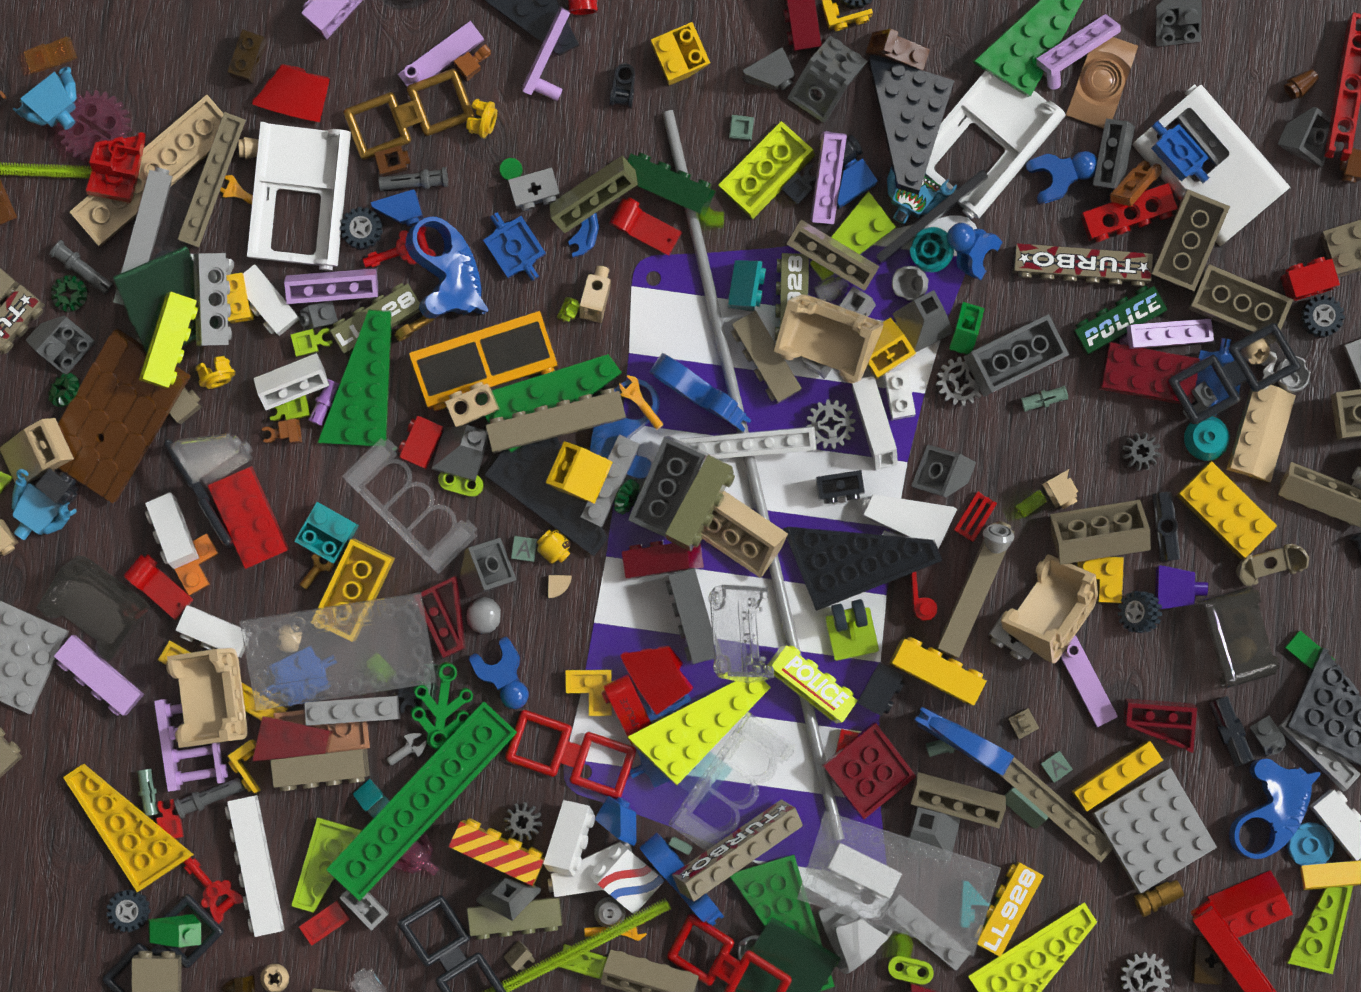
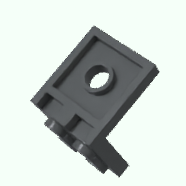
M830 36L809 60L788 99L825 123L846 88L863 69L867 60L859 53L843 45L841 41ZM812 89L819 90L822 97L816 96Z

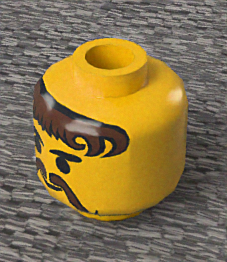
M548 530L537 541L539 544L537 551L549 563H555L557 560L562 563L570 555V552L567 550L570 548L571 543L558 530L552 532Z

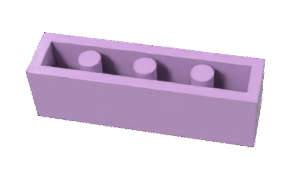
M376 269L287 275L284 281L287 304L378 297L379 291Z
M71 635L54 655L58 659L56 662L58 666L66 672L68 670L72 671L75 674L73 678L82 686L87 684L93 689L91 694L98 700L102 701L104 699L110 704L108 708L117 716L120 713L127 715L144 696L138 688L75 635Z

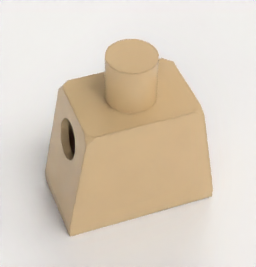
M596 266L594 275L588 274L580 303V318L602 323L611 280L607 278L609 273L607 267Z

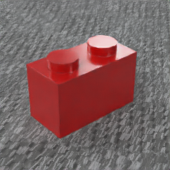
M417 416L416 420L412 419L407 429L410 432L407 441L403 440L398 449V452L401 453L400 458L427 469L444 427L420 416Z

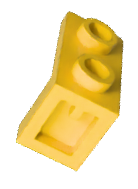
M822 0L821 2L829 30L840 31L846 29L848 24L855 22L856 25L867 23L873 15L872 9L837 18L836 16H840L837 3H832V0Z
M244 274L226 275V281L230 283L227 304H230L231 315L228 317V321L233 324L254 320L253 311L249 308Z
M249 740L228 755L230 758L228 763L235 773L240 772L244 778L241 781L244 787L249 792L252 790L254 793L260 791V788L240 761L242 758L244 761H247L254 756L256 742Z

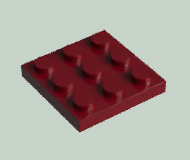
M875 722L821 765L862 819H866L916 777Z

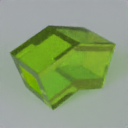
M709 207L705 216L699 215V219L707 226L724 228V212L714 211Z
M906 930L894 936L898 944L896 955L911 958L913 942Z

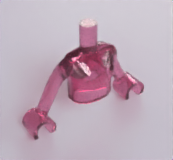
M426 831L420 837L423 845L416 841L401 857L407 864L396 862L392 868L408 873L419 872L424 868L433 876L438 872L439 868L430 862L433 847Z

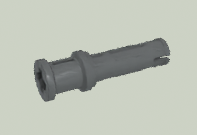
M442 167L441 170L431 171L423 169L421 173L379 177L380 191L423 186L425 189L441 185L448 187L446 167Z
M60 240L50 251L49 256L51 258L55 257L62 262L65 269L74 270L102 292L103 295H106L109 290L103 287L102 284L110 289L113 287L114 284L82 261L78 252L74 253L64 245V241Z
M237 777L201 793L195 791L192 792L191 796L181 800L177 798L174 800V803L182 819L188 813L196 810L202 811L206 805L245 789L240 777Z

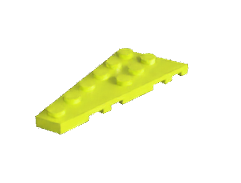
M754 671L628 736L627 739L677 786L771 687Z
M1084 902L968 977L978 992H1042L1097 924V921Z

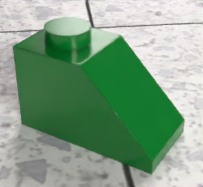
M966 302L962 303L949 349L964 354H969L973 351L985 308Z
M193 914L149 919V942L173 947L201 945V922Z

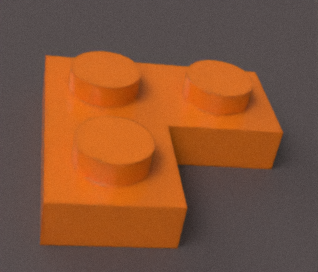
M207 533L193 541L199 559L174 569L188 595H192L210 585L199 564L219 553Z

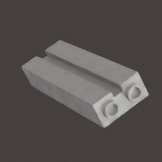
M155 167V171L149 170L119 283L148 271L173 176L169 175V170ZM146 276L117 288L113 302L124 305L139 298L141 294L125 301L122 300V297L142 289L143 285L121 295L119 291L145 280ZM139 302L129 307L134 308L138 306Z

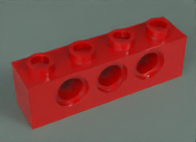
M1169 183L1144 191L1132 206L1112 202L1083 212L1080 217L1089 241L1095 239L1096 243L1109 239V234L1117 232V235L1131 231L1130 227L1138 225L1139 228L1150 225L1152 224V219L1158 217L1160 221L1173 216V212L1178 208ZM1146 202H1153L1156 205V212L1147 211L1145 207ZM1124 210H1133L1135 219H1127L1124 216ZM1103 217H1111L1114 225L1106 227L1102 221Z

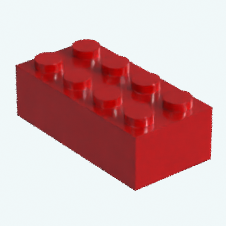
M252 466L208 485L245 569L289 549Z

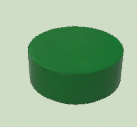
M507 158L500 165V173L508 181L521 177L523 168L517 159Z

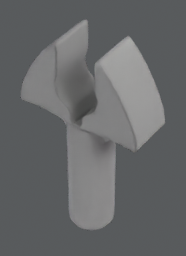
M413 733L405 735L406 745L387 758L388 763L394 765L411 752L416 753L419 757L423 753L427 741L418 747H412L414 739L422 734Z

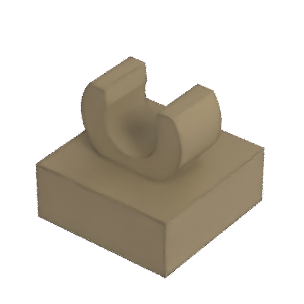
M1029 708L1008 718L1018 739L1039 729Z
M518 941L504 956L508 964L516 971L520 969L525 972L524 963L527 960H530L532 963L535 962V959L532 957L533 954L521 941Z

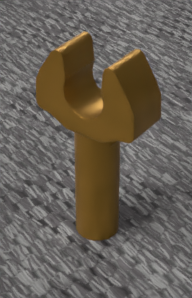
M423 316L411 324L404 325L394 335L401 342L410 337L413 332L435 319Z
M315 553L312 556L314 566L300 582V585L307 589L321 571L327 570L330 572L334 564L330 561L322 564L320 562L321 556Z

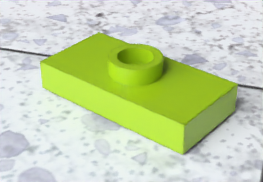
M564 944L563 950H568V947L571 949L570 945ZM588 951L558 967L602 980L603 970L608 957Z

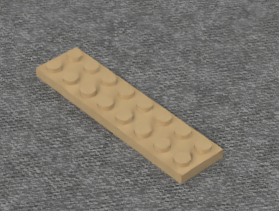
M206 95L143 149L139 175L131 203L89 195L74 207L70 213L97 245L101 247L137 216L149 170L155 171V167L169 170V175L173 176L172 186L209 154L223 117V112Z

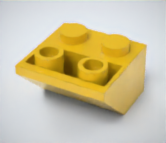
M693 22L651 39V46L669 86L692 76L710 64Z
M891 318L882 322L884 324L882 332L867 365L876 380L908 361L916 354L903 332Z
M564 441L546 483L560 492L595 504L613 462L589 450Z

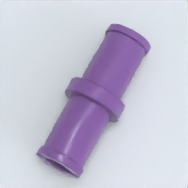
M329 379V386L324 387L320 396L316 397L315 401L317 403L308 419L319 426H322L326 413L331 408L332 400L340 384Z

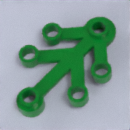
M449 662L442 663L437 670L438 676L441 678L438 705L429 695L428 688L424 684H417L414 687L416 697L422 699L435 715V727L425 717L426 713L420 706L412 708L411 716L414 720L419 721L427 731V743L435 750H439L449 739V735L458 729L470 715L467 711L460 710L455 715L456 719L444 727L445 718L464 703H468L473 699L472 691L468 688H462L458 696L447 704L450 681L454 680L457 676V669ZM449 667L450 672L444 675L443 669ZM424 688V694L418 695V689ZM469 692V697L463 699L462 694ZM417 710H421V711H422V714H421L420 717H415V716H414V713H415ZM461 714H466L467 716L464 721L459 720ZM440 734L441 739L434 741V736Z

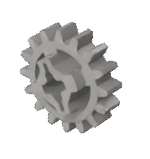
M957 357L956 363L952 359L948 360L949 367L943 364L941 368L944 373L937 374L941 381H938L936 386H942L938 393H945L946 397L944 400L948 401L951 398L953 400L952 405L954 406L958 401H960L961 406H965L966 400L970 404L974 403L973 396L980 398L981 394L978 392L980 389L976 381L969 375L970 369L966 361L962 362L961 357ZM961 367L956 374L949 373L953 368ZM964 372L963 381L967 382V384H963L958 391L959 382L955 380L959 379ZM946 382L951 384L953 393L948 389ZM966 389L973 390L971 394L961 396Z
M828 399L825 406L819 402L817 404L818 410L813 408L810 410L814 416L807 417L811 424L806 427H814L815 437L817 438L816 445L823 442L824 449H826L828 444H831L832 449L836 448V443L844 446L843 439H851L848 432L855 431L853 427H850V424L856 421L849 418L853 412L845 411L846 404L839 407L838 400L834 402V405H831ZM833 410L840 412L844 418H838ZM825 411L824 419L816 422L818 415ZM828 419L839 423L834 426L833 430L824 425L828 422ZM846 427L844 433L837 438L836 432L839 428ZM817 431H824L828 434V439L822 437Z
M1142 952L1140 958L1137 954H1133V961L1126 959L1128 967H1121L1125 975H1121L1120 979L1126 981L1122 988H1129L1128 992H1146L1147 988L1153 985L1157 987L1150 992H1164L1162 988H1169L1170 986L1165 982V979L1171 978L1170 975L1165 974L1169 967L1167 965L1161 966L1164 960L1162 958L1155 960L1156 954L1154 953L1147 957V953ZM1145 962L1142 967L1138 969L1134 968L1137 964ZM1154 966L1158 968L1160 978L1156 977L1154 973ZM1147 972V975L1150 976V979L1145 980L1143 983V979L1140 978V975L1146 974ZM1130 976L1134 977L1137 982L1136 989L1131 984Z

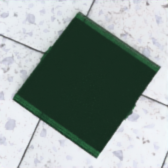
M187 246L113 277L127 309L129 321L134 326L146 355L166 293L173 292L195 300L194 262ZM212 316L209 321L213 329L218 326V319L215 316ZM195 319L190 320L188 328L191 329L188 341L183 342L182 347L196 341Z
M773 917L769 920L754 945L749 949L792 978L786 992H821L822 987L841 959L838 955ZM750 962L734 992H775L781 981Z

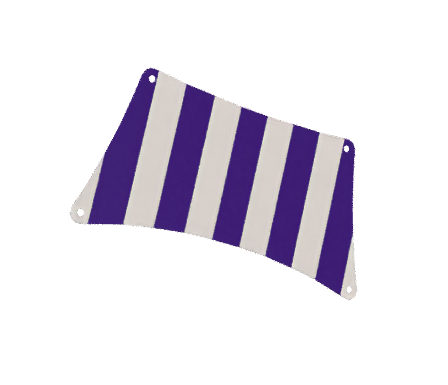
M963 216L939 218L929 226L941 228L947 233L957 223H967L973 230L977 229L976 225L969 218ZM913 225L894 229L860 254L879 266L865 291L837 274L832 275L823 282L811 267L812 259L809 258L808 295L840 306L854 286L872 297L876 304L868 317L880 322L891 318L898 326L892 314L912 301H908L894 293L892 277L897 269L904 266L918 267L910 254V246H912L913 240L883 264L876 256ZM790 246L707 253L744 413L751 419L750 423L747 422L748 431L759 432L806 427L811 424L807 417L814 416L810 410L812 408L818 410L817 404L819 402L825 406L828 399L831 405H834L836 400L839 402V407L846 404L845 411L853 412L849 418L856 421L850 424V427H853L855 431L848 432L851 439L846 440L844 438V446L836 443V448L832 449L831 444H828L826 449H824L823 442H820L816 445V450L754 455L770 522L783 531V528L790 526L895 536L894 531L863 517L864 511L861 510L865 498L870 499L873 494L901 499L907 462L940 340L916 352L914 357L890 371L896 372L908 369L916 413L914 417L891 420L884 376L877 380L875 379L897 448L898 461L897 465L876 470L853 393L852 383L843 381L839 370L832 368L827 377L823 379L806 368L802 362L804 357L800 356L793 358V360L785 359L802 389L800 392L777 404L776 400L771 401L765 392V389L768 387L764 380L760 382L753 370L757 368L753 361L748 362L742 352L745 349L741 341L737 343L730 332L734 330L732 327L733 323L752 313V311L728 308L735 260L761 261L762 268H766L764 284H759L758 290L762 291L760 307L755 306V310L776 344L775 327H779L780 318H775L776 304H780V295H776V282H781V273H777V259H781L782 253H802ZM955 250L952 260L945 268L937 272L924 271L928 278V289L925 294L933 290L935 291L947 317H949L965 273L957 267V252ZM654 255L643 259L634 270L631 286L627 375L647 382L656 390L660 401L657 417L661 420L663 426L656 430L651 422H649L630 439L641 444L638 449V456L646 457L653 463L664 436H670L679 440L680 438L736 434L737 429L727 421L684 398L650 374L649 371L661 353H664L684 365L712 387L728 395L696 255ZM651 271H656L661 275V281L656 286H651L646 281L647 274ZM866 367L863 375H868L869 377L873 374L871 373L869 368ZM639 385L643 399L652 408L653 398L650 391L646 387ZM624 398L626 418L638 420L645 417L634 401ZM833 410L838 418H844L840 412ZM825 411L818 415L816 422L824 419ZM828 419V422L824 425L833 430L834 426L839 423ZM846 427L839 428L836 432L837 438L844 433ZM817 431L822 437L828 439V434L824 431ZM743 457L718 459L732 466L733 475H735L732 485L729 488L726 487L724 491L756 512ZM862 470L865 493L860 495V499L847 501L846 497L837 498L838 502L824 504V500L819 501L816 477ZM626 475L623 484L632 479L639 483V490L641 491L646 479H638ZM613 504L607 554L586 670H612V681L627 674L629 675L620 656L623 652L630 653L641 651L642 649H657L662 646H670L683 662L679 670L693 686L692 691L688 693L692 701L682 705L677 711L754 671L771 687L696 765V769L690 771L677 786L672 781H669L654 788L649 776L645 773L635 778L631 776L633 773H629L621 797L630 802L629 807L637 815L692 834L714 845L778 801L783 800L796 808L803 826L753 860V862L763 864L794 854L804 887L839 906H850L864 918L880 916L888 908L890 898L885 896L884 900L875 896L872 904H864L861 901V893L864 890L872 889L864 886L863 890L850 884L851 879L845 876L843 879H839L831 875V869L827 867L839 842L887 866L881 806L866 819H862L831 779L844 839L833 841L800 697L765 669L781 646L787 645L769 567L764 575L759 578L704 539L701 540L704 568H695L720 657L693 665L692 660H687L684 650L685 647H688L686 638L681 639L678 626L682 625L680 616L675 617L672 603H676L674 594L669 595L665 583L669 581L668 575L679 572L675 571L625 579L622 551H628L631 545L642 544V547L646 548L650 547V542L663 541L664 544L672 542L660 534L629 521L628 519L633 507H631L628 513L626 512L622 515L615 511ZM786 537L778 553V558L801 656L805 660L810 659L818 665L817 669L833 676L836 679L835 683L851 690L854 693L853 697L858 700L877 664L881 663L888 583L836 603H841L845 610L852 608V601L862 599L864 607H869L871 610L879 646L878 652L836 661L825 619L826 616L832 615L831 606L818 611L815 610ZM581 693L570 742L581 745L585 733L592 732L635 747L627 739L625 730L613 706L612 716H589V693ZM858 703L854 705L842 723H834L814 707L826 761L836 752L841 729L861 733L873 722L879 726V715ZM661 716L651 721V723L654 724L667 716ZM592 742L584 763L592 769V775L588 780L615 788L626 754ZM636 752L631 769L641 765L638 752ZM564 764V779L566 785L572 791L602 803L606 801L608 796L572 784L570 776L573 767Z

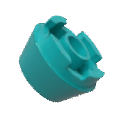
M928 227L916 234L912 246H910V254L914 263L923 271H940L952 260L954 249L950 247L947 241L948 233L938 227Z
M1213 416L1197 425L1190 422L1184 434L1187 450L1195 458L1204 461L1214 460L1222 456L1227 450L1230 440L1226 425L1220 419Z

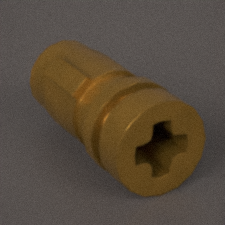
M1174 880L1161 884L1150 892L1146 890L1144 894L1135 895L1134 901L1140 914L1145 917L1150 915L1151 911L1156 912L1158 911L1157 908L1164 907L1183 897L1184 892L1179 882Z

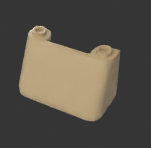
M799 295L788 300L774 352L779 353L780 357L787 360H793V358L802 356L840 371L839 374L843 377V381L856 383L862 379L884 324L873 318L809 295Z
M1048 554L1036 567L1038 581L1018 610L1012 608L1004 612L1001 623L1006 632L1040 657L1051 663H1056L1093 610L1097 602L1098 591L1096 574L1070 563L1060 565L1058 558Z
M213 649L167 656L166 668L168 674L174 679H179L184 724L179 725L178 730L175 732L179 748L245 739L247 736V721L239 659L235 649Z

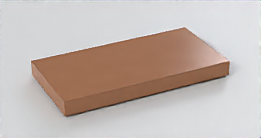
M305 710L274 713V718L306 725ZM367 721L309 725L333 731L328 753L370 748Z

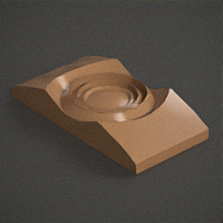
M1112 37L1087 53L1066 116L1104 129L1106 118L1113 119L1138 46Z

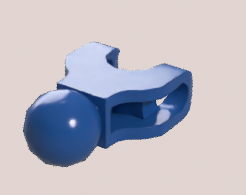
M1082 151L1075 154L1072 160L1071 157L1060 159L1052 154H1044L1028 161L1025 166L1029 172L1045 171L1051 175L1053 180L1051 187L1038 194V203L1046 204L1064 197L1070 184L1078 181V179L1086 180L1094 177L1098 159L1093 153Z
M967 223L954 224L947 234V241L950 247L957 252V267L968 276L982 280L986 273L983 267L985 254L991 249L998 252L1003 242L997 235L986 233L980 228L973 230Z
M505 636L499 641L503 655L501 661L497 664H486L481 656L476 653L470 655L469 660L476 675L481 680L495 684L500 691V699L504 706L509 709H518L526 704L529 692L517 676L520 656L510 639Z

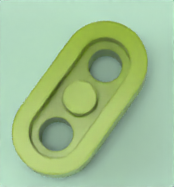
M442 472L439 474V484L447 491L475 497L482 492L484 487L483 481L478 475L475 481L476 487L469 489L467 485L471 480L453 476L454 481L447 483L446 477L449 474Z
M897 955L891 958L888 963L889 973L896 979L923 985L929 983L934 975L932 966L926 961ZM897 963L904 965L901 971L895 969ZM924 968L926 974L919 976L917 974L918 969Z

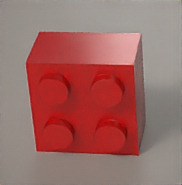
M1325 257L1314 259L1305 267H1303V263L1293 265L1286 269V273L1280 277L1286 297L1293 299V301L1331 291L1340 285L1333 260L1325 261Z

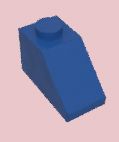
M854 159L845 165L846 170L843 172L837 200V207L839 209L877 185V179L863 159L860 161Z
M414 189L371 202L375 211L402 225L413 226L420 219L424 218Z
M608 796L595 820L616 838L634 846L636 844V812L629 807L630 802L624 798L618 797V799Z

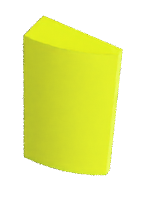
M781 121L718 186L748 216L754 219L781 191V188L815 156L814 150Z

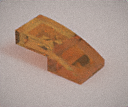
M67 36L52 43L41 44L24 51L31 73L53 68L77 59L71 38Z

